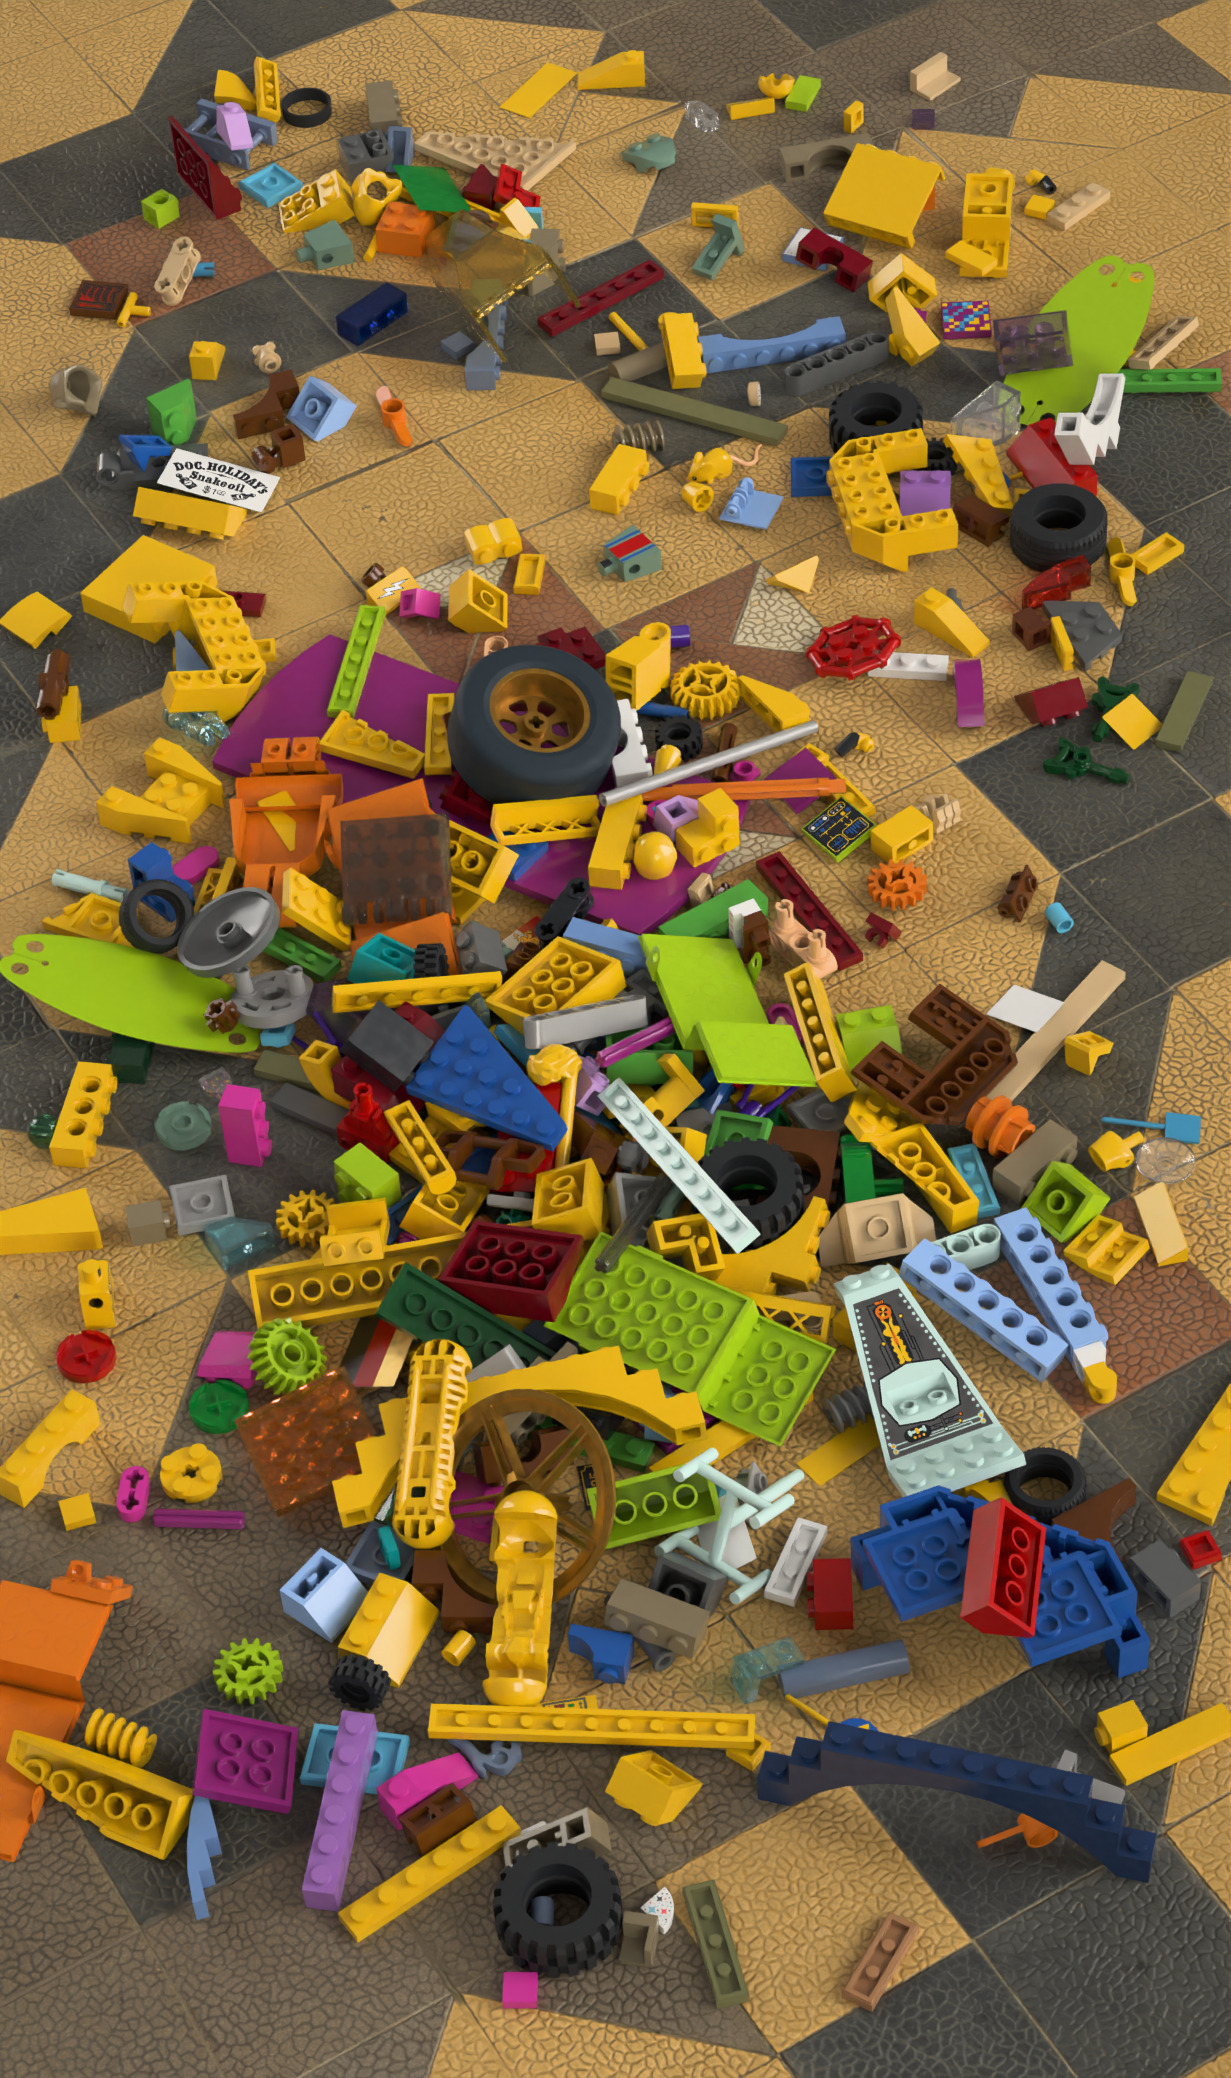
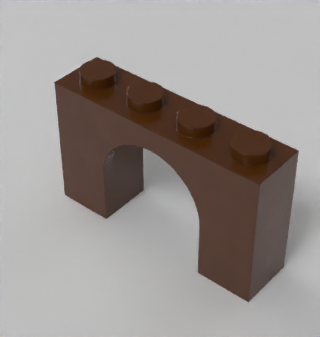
M772 1126L768 1144L775 1143L782 1147V1152L788 1151L794 1157V1162L799 1164L801 1170L811 1173L819 1181L816 1189L804 1196V1213L809 1207L813 1196L825 1199L828 1211H831V1208L836 1209L838 1191H834L835 1185H840L842 1168L838 1167V1162L842 1161L840 1132ZM758 1196L757 1204L769 1197Z

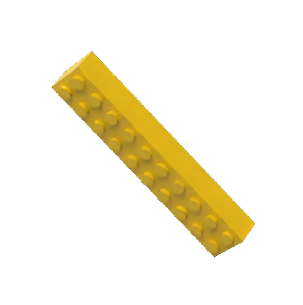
M532 1220L506 1224L533 1228ZM467 1232L386 1246L383 1259L324 1266L323 1258L321 1257L248 1270L257 1328L259 1330L266 1322H272L278 1318L283 1321L290 1317L293 1324L301 1320L303 1328L374 1315L405 1262L438 1281Z

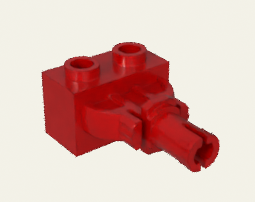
M358 1083L353 1089L355 1099L349 1105V1112L336 1127L339 1146L348 1151L360 1142L389 1165L391 1162L389 1153L400 1141L383 1116L379 1103L373 1100L371 1085L368 1084L366 1086V1083Z

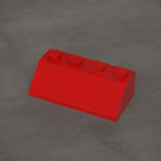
M1052 417L1029 424L1006 451L1008 458L1018 471L1023 473V477L1032 489L1041 485L1065 483L1087 489L1097 497L1098 475L1090 465L1069 464L1054 436L1056 422Z
M1002 1497L973 1511L960 1618L985 1634L1031 1638L1035 1634L1046 1528Z

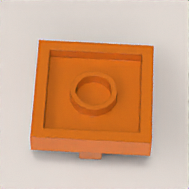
M72 1560L66 1575L53 1578L50 1588L51 1592L110 1605L131 1598L133 1585L124 1584L123 1578L107 1575L104 1579L91 1577L92 1563Z

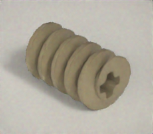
M654 420L653 427H651L648 421H645L643 429L638 422L634 424L633 430L629 424L624 425L623 431L620 425H615L614 432L612 433L613 451L618 444L634 448L641 447L643 450H646V453L649 445L653 452H656L658 444L661 445L663 451L665 449L663 429L658 420Z

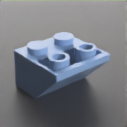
M322 1548L280 1589L283 1611L330 1643L352 1622L368 1594V1591L348 1566Z

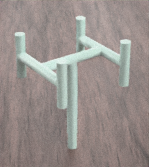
M709 1448L675 1470L673 1476L676 1481L682 1482L694 1473H698L726 1490L711 1552H707L689 1540L699 1533L698 1526L678 1531L654 1548V1552L659 1557V1555L679 1548L704 1565L728 1575V1580L740 1586L729 1596L730 1601L737 1605L768 1584L773 1572L770 1569H765L751 1579L723 1562L722 1556L729 1530L760 1511L750 1518V1525L754 1529H758L791 1507L795 1502L791 1494H785L774 1503L771 1502L802 1481L804 1473L802 1470L796 1469L759 1494H755L709 1466L708 1464L718 1458L717 1450ZM738 1498L746 1502L735 1509Z

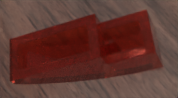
M1084 555L1061 562L1032 580L1022 590V610L1031 607L1033 610L1042 608L1043 601L1071 600L1072 591L1090 587L1091 566Z

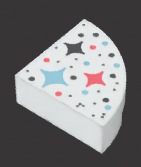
M664 1887L640 1908L641 1913L658 1915L659 1931L663 1934L670 1929L674 1916L672 1896Z

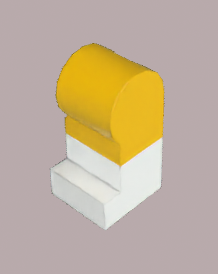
M1098 1341L1074 1349L1072 1367L1090 1397L1097 1403L1105 1404L1113 1401L1116 1397L1117 1375L1112 1369L1107 1368L1105 1364L1106 1348L1102 1341Z

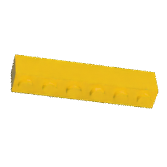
M806 962L784 973V978L816 1081L832 1103L857 1089L853 1076L850 1074L851 1070L824 985L810 963Z

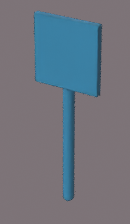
M1166 1112L1165 1124L1102 1117L1101 1119L1104 1123L1165 1130L1164 1140L1191 1144L1200 1143L1201 1116Z

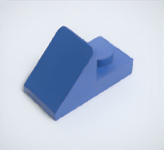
M119 436V441L128 458L142 472H145L150 457L170 456L172 446L160 436Z

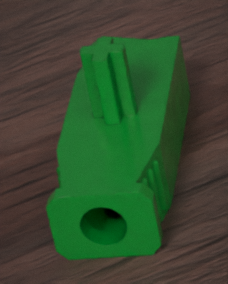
M844 1135L840 1138L844 1204L876 1198L875 1196L904 1194L902 1178L874 1180L870 1142H859L854 1135Z

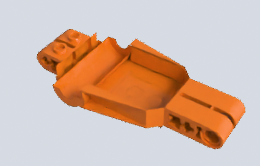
M318 736L294 737L292 743L290 738H265L261 763H250L253 771L250 772V777L236 778V799H229L234 855L239 872L244 876L243 888H260L272 896L280 909L278 928L299 926V923L282 913L283 873L292 868L309 878L320 870L326 853L324 840L330 842L332 837L326 809L343 804L342 774H330L329 769H326L324 760H321V744ZM282 791H287L296 804L294 806L257 807V801ZM263 811H283L296 821L294 852H289Z

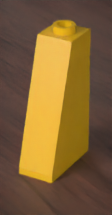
M86 1187L0 1211V1255L85 1251L103 1248L99 1228Z

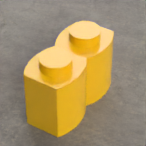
M511 518L499 519L489 525L474 526L464 532L466 547L476 565L487 564L497 558L512 557L523 551L521 537Z

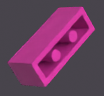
M227 1084L218 1108L228 1162L262 1167L265 1157H269L271 1154L272 1140L268 1138L269 1122L265 1120L266 1104L262 1101L260 1089Z

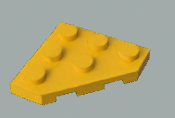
M860 1080L856 1085L857 1090L853 1092L854 1095L849 1103L848 1114L844 1119V1124L859 1142H870V1140L916 1124L904 1111Z

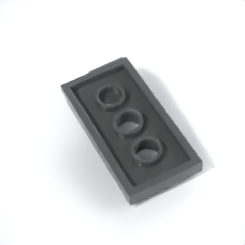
M208 443L172 446L170 456L150 457L145 472H142L130 461L125 450H120L116 454L104 452L97 457L96 479L102 486L110 487L111 491L165 486L158 484L157 481L176 448L209 457Z

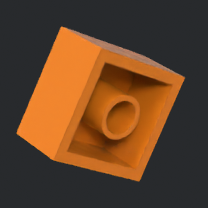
M389 202L375 229L378 252L422 258L436 230L434 211L419 210L417 205Z

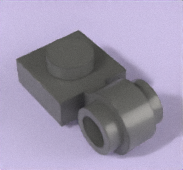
M630 1140L629 1142L623 1141L622 1146L618 1147L619 1150L616 1154L618 1158L617 1164L622 1165L621 1169L641 1175L642 1169H645L648 1164L649 1154L639 1143Z

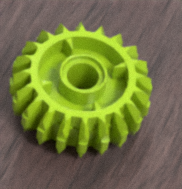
M289 1317L283 1321L278 1318L272 1322H266L254 1333L253 1340L248 1346L251 1352H249L247 1359L253 1362L249 1370H254L258 1373L255 1380L262 1379L265 1382L264 1389L271 1387L273 1388L274 1395H279L282 1392L284 1398L291 1397L292 1395L297 1398L303 1394L310 1393L314 1386L321 1382L322 1375L327 1369L323 1364L326 1363L328 1357L321 1354L325 1346L318 1345L319 1336L313 1337L310 1334L311 1327L302 1328L301 1320L293 1324Z

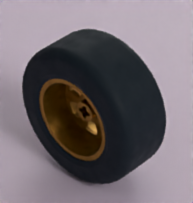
M511 646L483 657L470 668L462 679L448 722V749L451 760L461 778L477 794L493 804L593 795L609 772L620 739L621 715L617 700L607 682L583 660L565 651L547 646ZM527 711V713L522 716H518L514 712ZM500 722L514 725L516 732L508 734ZM559 725L568 737L554 734L552 727ZM550 743L554 748H541V745Z

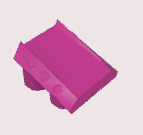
M220 1330L215 1332L199 1364L197 1377H202L212 1383H217L216 1380H231L243 1387L244 1390L252 1387L255 1382L259 1381L255 1380L258 1374L257 1371L249 1370L253 1362L247 1359L249 1352H251L248 1346L253 1340L252 1337L255 1332Z

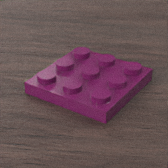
M204 1709L200 1719L192 1795L288 1814L292 1805L298 1728Z

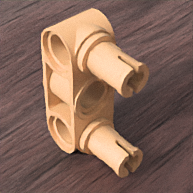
M783 899L781 903L777 902L775 904L777 920L775 921L774 928L769 931L773 948L794 968L809 962L820 979L835 972L838 966L835 957L826 948V933L820 929L813 930V933L809 932L794 919L792 901Z

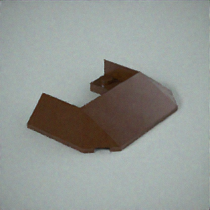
M939 984L911 1011L908 1020L951 1049V1051L927 1073L888 1044L881 1041L852 1069L850 1074L921 1124L960 1125L967 1118L973 1105L980 1098L987 1097L1017 1066L1018 1060L1016 1054L1012 1053L1010 1047L1012 1040L1006 1029Z

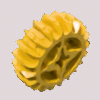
M699 660L698 664L689 663L687 668L680 667V672L674 673V678L670 684L671 700L674 706L688 708L690 718L699 717L701 721L704 718L713 720L715 716L722 718L724 713L730 714L731 709L737 707L741 696V689L739 688L738 677L735 671L730 670L729 665L722 666L720 661L713 664L710 660L707 663H702Z

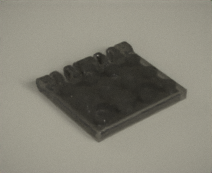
M448 814L340 821L343 885L342 921L344 925H356L357 919L360 924H367L368 903L374 902L373 916L376 923H383L384 902H386L385 917L387 922L408 921L409 908L411 920H419L421 915L420 899H427V917L442 912L445 914L449 913L452 917Z

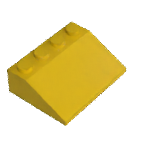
M557 936L484 1002L489 1009L524 1036L523 1018L613 999L627 985L620 960Z

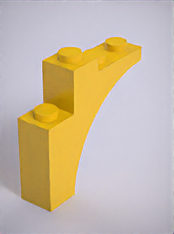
M813 1196L809 1207L800 1220L787 1233L768 1245L738 1254H722L725 1269L718 1279L711 1281L726 1287L773 1295L776 1294V1283L809 1292L812 1284L818 1282L821 1273V1267L818 1265L815 1254L820 1244V1237H818L822 1228L827 1227L830 1219V1211H828L825 1199Z

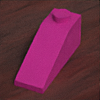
M459 1752L402 1770L376 1788L380 1810L396 1829L400 1831L403 1829L398 1819L400 1816L451 1783L461 1790L476 1780L478 1773Z

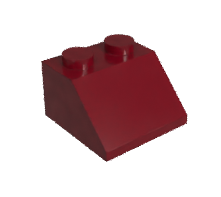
M1079 677L1014 696L1030 723H1041L1042 727L1057 723L1056 718L1065 715L1066 719L1080 716V710L1088 708Z

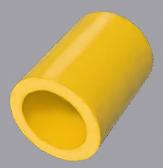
M458 1630L441 1654L448 1663L459 1666L476 1645V1641L468 1632Z

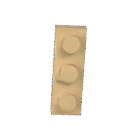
M1091 182L1047 214V222L1065 231L1109 200L1110 191Z

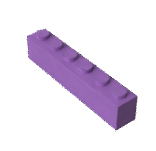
M342 1710L302 1886L306 1907L339 1912L378 1735L374 1714Z

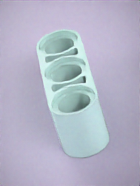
M982 1224L931 1243L940 1246L944 1253L955 1261L963 1263L968 1270H972L992 1263L999 1258L1001 1233L992 1224Z

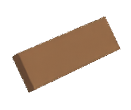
M889 1912L842 1990V1998L873 2012L918 1935L919 1926Z

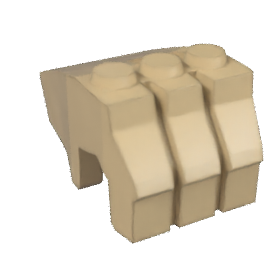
M945 793L941 796L931 794L929 797L924 798V803L921 805H912L933 821V833L935 834L961 821V809L958 799L955 798L949 802L948 795Z

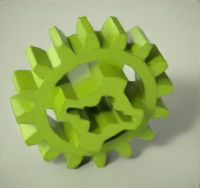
M243 1638L242 1645L240 1646L231 1642V1650L228 1652L222 1649L220 1651L221 1659H215L214 1661L216 1670L213 1671V1676L218 1691L224 1692L227 1700L236 1696L237 1704H241L244 1698L249 1699L250 1704H254L255 1697L258 1696L265 1701L267 1699L266 1692L275 1693L277 1691L275 1683H282L283 1681L281 1672L284 1670L278 1650L272 1651L269 1642L261 1646L258 1638L253 1641V1644H248L247 1639Z

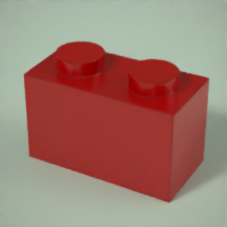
M851 1558L813 1559V1572H807V1591H814V1598L808 1599V1618H815V1630L854 1629Z

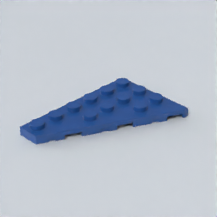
M467 1005L462 1007L430 1052L431 1056L425 1063H422L415 1077L405 1087L407 1094L524 1141L541 1144L544 1146V1149L552 1152L568 1131L564 1120Z

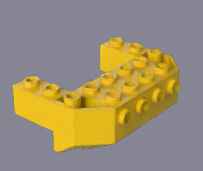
M922 428L848 440L829 460L830 470L826 471L827 484L830 486L832 498L836 503L838 515L842 520L844 533L847 534L852 552L901 572L908 571V556L958 548V523L952 508L902 516L887 476L888 473L927 467L928 444Z
M202 580L129 583L123 602V608L129 622H168L174 638L175 632L180 630L187 640H195L205 664L210 669L167 673L161 696L168 712L207 711L213 726H218L239 715L258 693L262 677L266 674V664L259 655L258 646L254 643L250 635L249 626L245 624L242 611L237 606L234 598Z

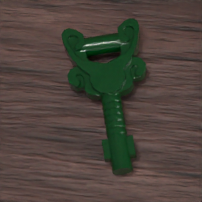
M1105 677L1098 678L1097 693L1092 694L1091 703L1097 705V709L1102 711L1098 724L1094 723L1092 727L1093 741L1099 743L1103 740V737L1108 736L1110 726L1102 717L1131 694L1137 697L1139 694L1138 684L1132 683L1127 685V687L1109 684V680Z
M1059 738V752L1056 757L1043 762V769L1046 773L1065 774V777L1068 779H1074L1077 775L1083 776L1090 772L1106 777L1109 782L1115 784L1123 783L1127 785L1130 780V774L1125 773V770L1117 767L1112 769L1092 762L1089 748H1078L1074 743L1064 738ZM1068 756L1073 757L1072 760H1070L1067 763H1064Z

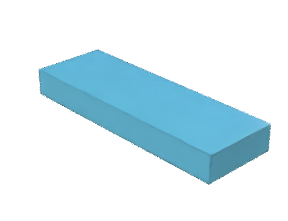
M972 1143L948 1148V1159L979 1200L977 1219L999 1215L1000 1206L977 1146Z

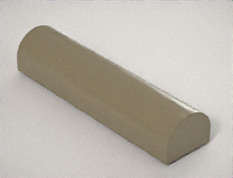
M663 342L609 363V374L612 377L631 382L668 367Z

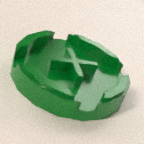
M216 1380L217 1383L210 1385L209 1382L205 1383L193 1392L189 1400V1413L194 1425L203 1432L224 1434L237 1429L246 1421L250 1412L249 1399L244 1388L236 1382Z

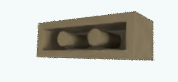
M392 81L365 83L371 130L381 129L383 134H385L389 126L403 127L398 89H393Z
M1050 1119L993 1169V1188L1020 1206L1027 1200L1052 1161L1071 1164L1075 1160L1078 1153L1077 1136Z
M621 1578L607 1603L604 1625L693 1659L707 1632L710 1611Z

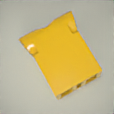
M656 622L646 625L641 629L640 636L632 637L606 655L607 684L611 688L616 700L629 699L631 709H636V711L657 695L661 688H668L670 686L671 629L665 623Z

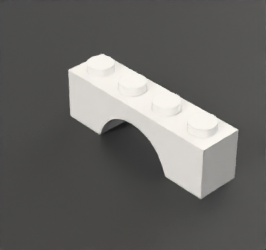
M629 699L617 700L621 715V733L618 744L625 749L614 756L612 760V775L615 788L653 776L651 763L645 762L648 760L646 745L640 744L643 742L641 727H636V724H638L636 709H631Z

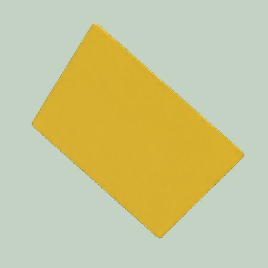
M1134 694L1128 696L1102 717L1133 750L1158 732L1163 725Z

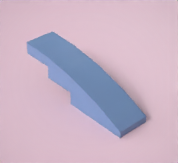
M199 1796L194 1797L187 1838L188 1879L197 1920L210 1917L203 1888L216 1885L209 1857L222 1854L209 1798Z

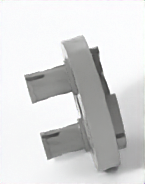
M244 965L232 972L236 983V990L231 1000L238 1007L236 1011L241 1016L238 1018V1021L243 1025L261 1029L282 1027L303 1018L315 1006L316 992L313 981L303 973V968L299 965L290 966L286 970L265 972L252 978L248 965Z

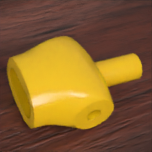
M1108 1131L1089 1146L1088 1152L1094 1163L1103 1172L1115 1168H1126L1134 1161L1131 1148L1144 1142V1138L1139 1131L1125 1139H1122L1113 1131Z

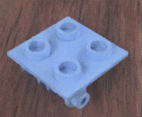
M745 477L739 481V487H736L719 520L767 530L784 497L754 490L752 479Z

